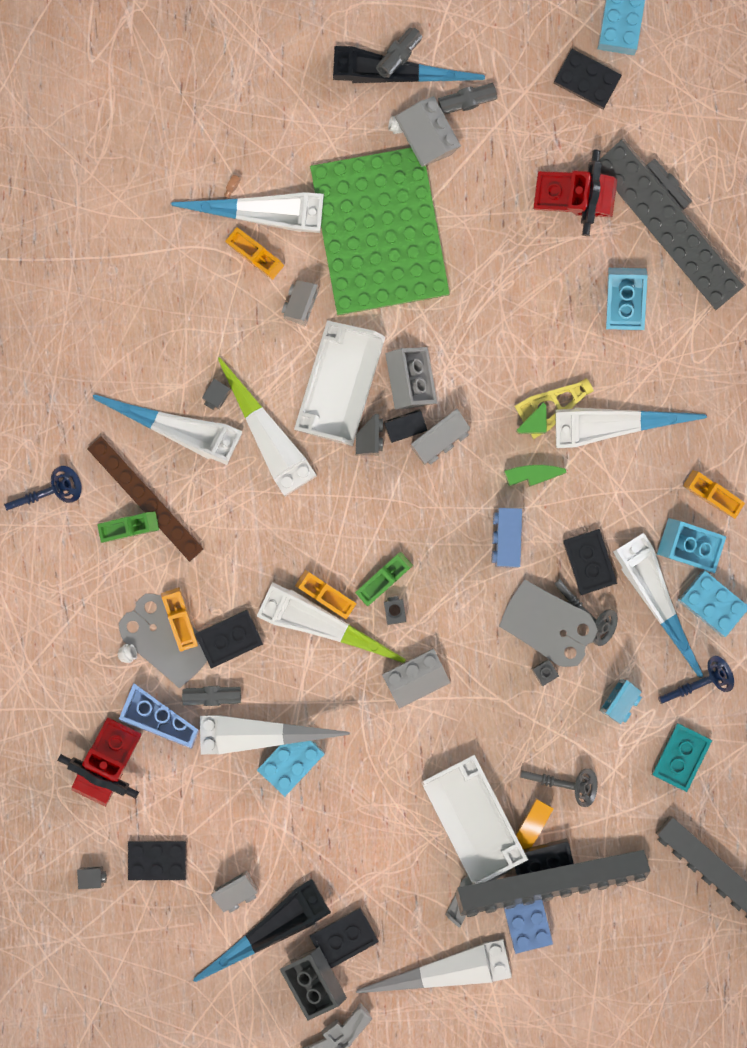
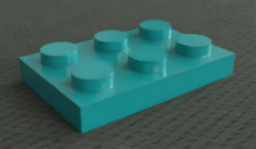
M677 723L651 775L688 792L713 740Z

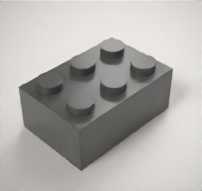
M320 947L288 961L280 968L307 1021L339 1007L347 999Z

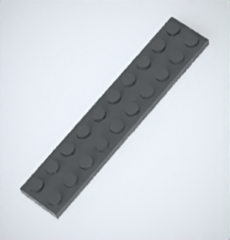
M621 139L599 159V162L602 163L601 173L617 179L616 191L715 310L746 286L625 139Z

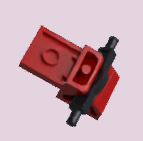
M592 150V160L588 164V171H572V173L538 171L533 209L539 211L572 212L576 216H582V236H590L591 224L594 223L595 217H613L617 179L600 174L602 164L599 162L600 150Z
M107 717L84 761L75 757L70 759L60 754L57 761L67 765L68 770L77 773L71 790L105 807L113 792L122 796L127 794L136 799L139 792L130 788L129 783L120 779L142 734Z

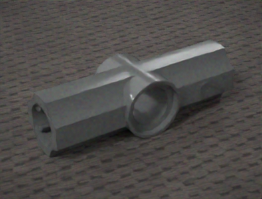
M409 27L398 41L395 40L392 43L387 54L376 67L382 77L389 78L400 65L406 63L412 50L422 40L423 36L419 30Z
M489 83L476 88H463L457 91V93L438 98L443 114L459 110L468 111L478 107L480 104L497 100V92L494 84Z
M656 159L646 165L683 210L692 203V200L679 187L680 184L672 174L667 173Z
M204 686L203 688L182 689L183 705L219 706L221 704L241 703V687Z

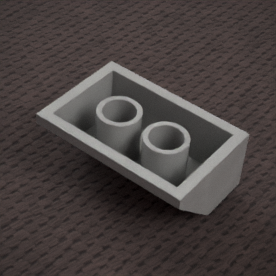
M434 96L416 103L395 116L421 167L449 157L461 147Z
M428 347L401 348L385 353L395 409H408L437 404Z
M456 409L411 444V448L424 465L427 463L431 465L439 459L437 455L442 451L444 453L450 451L454 447L453 443L459 439L461 442L468 437L470 427L459 410Z
M434 649L382 674L399 709L450 684L448 676Z

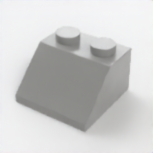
M299 280L296 281L295 285L292 284L288 295H291L290 300L284 303L282 309L284 319L306 326L319 292L318 285Z
M248 871L214 889L211 896L223 912L228 910L231 913L240 907L238 904L246 901L248 903L254 900L258 889Z

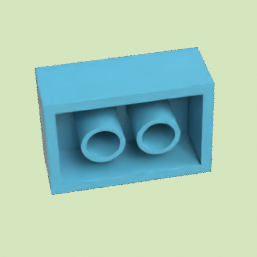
M605 0L597 50L635 55L638 47L645 0Z
M701 571L678 599L683 606L721 637H726L747 612V604L706 571Z
M312 740L280 745L257 771L285 797L325 755V752Z

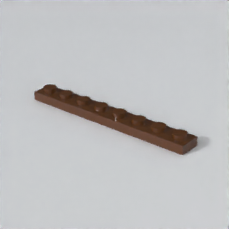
M102 436L87 448L145 513L156 512L159 529L189 562L204 550Z

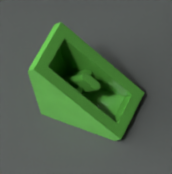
M543 402L516 432L518 434H546V404Z

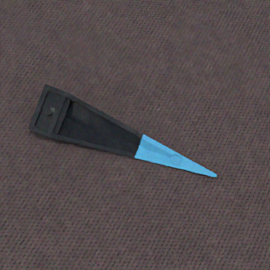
M334 46L333 80L352 81V83L485 80V75L441 69L407 61L404 65H400L389 78H384L376 69L378 63L385 57L384 55L354 46Z
M313 879L293 890L257 926L197 975L193 981L198 982L316 924L315 922L330 914L331 911Z

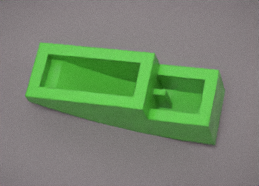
M528 465L504 471L508 486L527 480L529 487L566 473L565 468L548 465Z
M156 512L142 513L97 524L101 543L159 531Z
M399 552L355 593L368 607L414 565L402 552Z

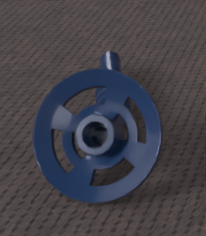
M59 466L51 474V487L38 492H29V495L25 494L24 497L5 503L6 511L24 504L30 505L31 502L35 503V500L38 502L39 499L54 493L61 501L73 503L81 495V481L73 469L68 466ZM58 472H64V474L56 475ZM70 477L74 482L75 489L71 486ZM69 495H73V496H72L71 498H69V499L65 498V497H67V496H69Z
M712 656L708 660L709 676L690 684H683L681 687L678 686V689L658 697L660 704H663L677 697H684V694L686 696L688 693L692 694V691L712 682L719 690L729 692L734 687L733 673L724 659L719 656Z

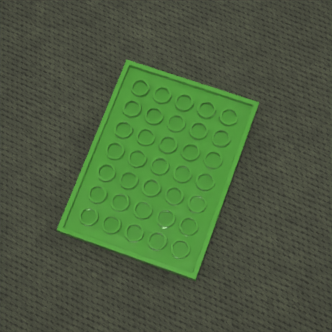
M412 148L310 166L314 191L318 194H324L321 229L337 316L450 295L426 166L421 167Z

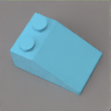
M608 267L606 329L645 330L647 268Z
M668 518L657 555L715 573L726 536Z
M620 679L603 704L600 712L619 724L622 722L626 723L631 716L630 709L633 705L635 707L638 705L642 698L640 696L642 692L629 681Z

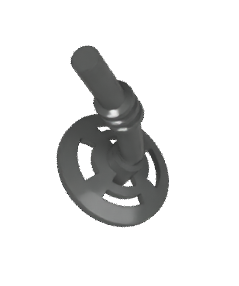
M561 579L554 583L568 600L567 603L589 613L582 606L583 603L579 602V598L576 599L577 596L570 592ZM611 609L605 610L597 619L590 614L598 630L593 640V643L597 646L605 645L612 638L616 630L618 617L617 613ZM606 633L605 636L600 639V635Z
M583 769L577 776L576 783L556 779L554 776L550 777V775L546 776V774L539 775L523 770L520 772V778L540 782L541 785L545 784V786L549 785V787L557 786L575 790L576 801L581 807H589L594 802L597 794L598 782L596 774L592 769Z

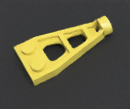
M585 378L579 383L531 396L514 407L524 423L538 409V405L542 402H554L557 410L572 409L585 395L592 393L594 390L588 379ZM570 392L573 397L572 402L565 407H561L557 396ZM555 414L546 419L547 431L556 425ZM530 434V435H531V437H532L533 440H534L535 438L541 436L542 434Z

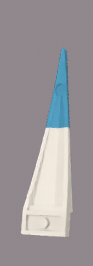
M303 192L240 199L172 202L171 205L297 232L320 233L324 194Z
M93 395V399L207 459L211 458L225 465H228L242 436L243 431L226 424L158 412L99 395Z
M576 407L574 409L555 410L556 448L579 447L642 430L705 419L707 415Z
M642 533L613 551L621 564L623 573L697 676L701 678L703 674L676 615L654 548L645 533Z

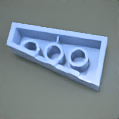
M133 683L119 720L192 749L199 730Z

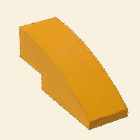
M238 227L225 240L232 249L271 280L284 267L278 258Z
M692 470L683 484L684 488L733 519H736L745 505V502L698 471Z
M307 570L303 572L295 584L296 587L344 619L348 618L357 604Z
M180 587L161 593L179 651L198 646Z
M536 798L515 834L522 849L533 846L554 809Z

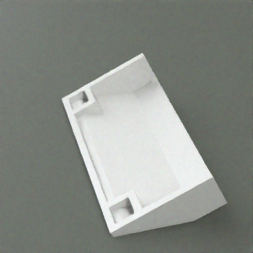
M327 320L294 430L353 446L385 336L373 330Z
M475 755L421 782L472 885L486 882L528 860Z

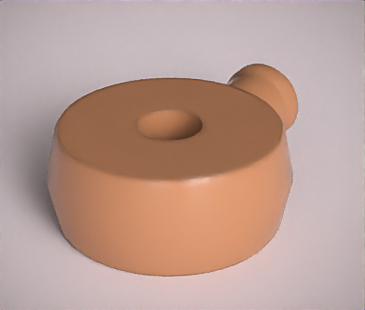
M233 175L226 186L225 197L230 198L231 193L236 190L241 180L239 176Z

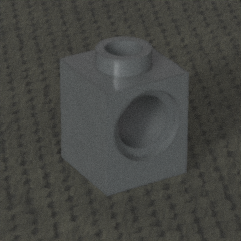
M213 379L202 397L205 401L204 405L212 410L215 407L220 410L232 390L216 379Z
M398 596L387 598L388 602H384L387 625L406 622L403 599L399 600ZM398 605L400 607L399 615L392 616L389 613L390 606Z
M548 659L531 669L541 686L559 677Z
M103 866L83 867L77 870L78 889L102 888L104 883L107 882L106 871H103Z

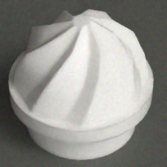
M391 116L388 130L392 131L393 134L403 133L395 116Z
M124 644L118 650L117 654L121 662L131 663L137 658L136 648L132 644Z

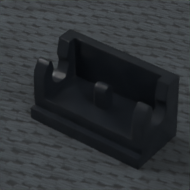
M420 409L384 421L391 443L428 431Z

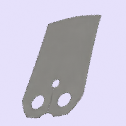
M527 580L522 582L511 598L499 627L562 667L578 666L586 655L585 646L593 642L598 631L589 613L546 592ZM580 624H586L589 627L587 635L581 636L578 634L577 627ZM561 630H565L567 632V635L565 637H562L560 635ZM567 647L575 648L576 656L573 659L565 657L564 651Z
M143 595L136 602L135 609L132 612L126 613L119 622V631L123 641L128 645H134L138 654L157 668L178 688H181L194 677L207 662L198 640V646L179 651L161 595ZM149 601L154 602L157 606L156 611L152 614L147 613L144 608L145 604ZM130 621H136L139 624L137 632L130 633L127 630V624ZM151 624H155L157 626V629L155 631L150 630ZM193 627L194 633H198V631Z

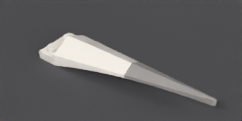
M222 715L200 716L201 755L225 754L350 734L348 731Z
M504 939L484 942L422 967L360 988L356 993L492 983L512 978Z

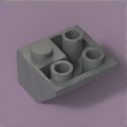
M375 414L356 434V456H379V451H383V438H379V432H383V419H379V414Z

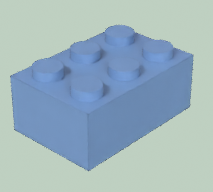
M498 508L497 512L493 513V525H496V531L492 533V544H496L495 551H492V563H495V567L519 568L521 561L522 509Z
M537 900L530 905H523L522 903L517 904L511 909L504 908L515 954L553 945L542 900Z

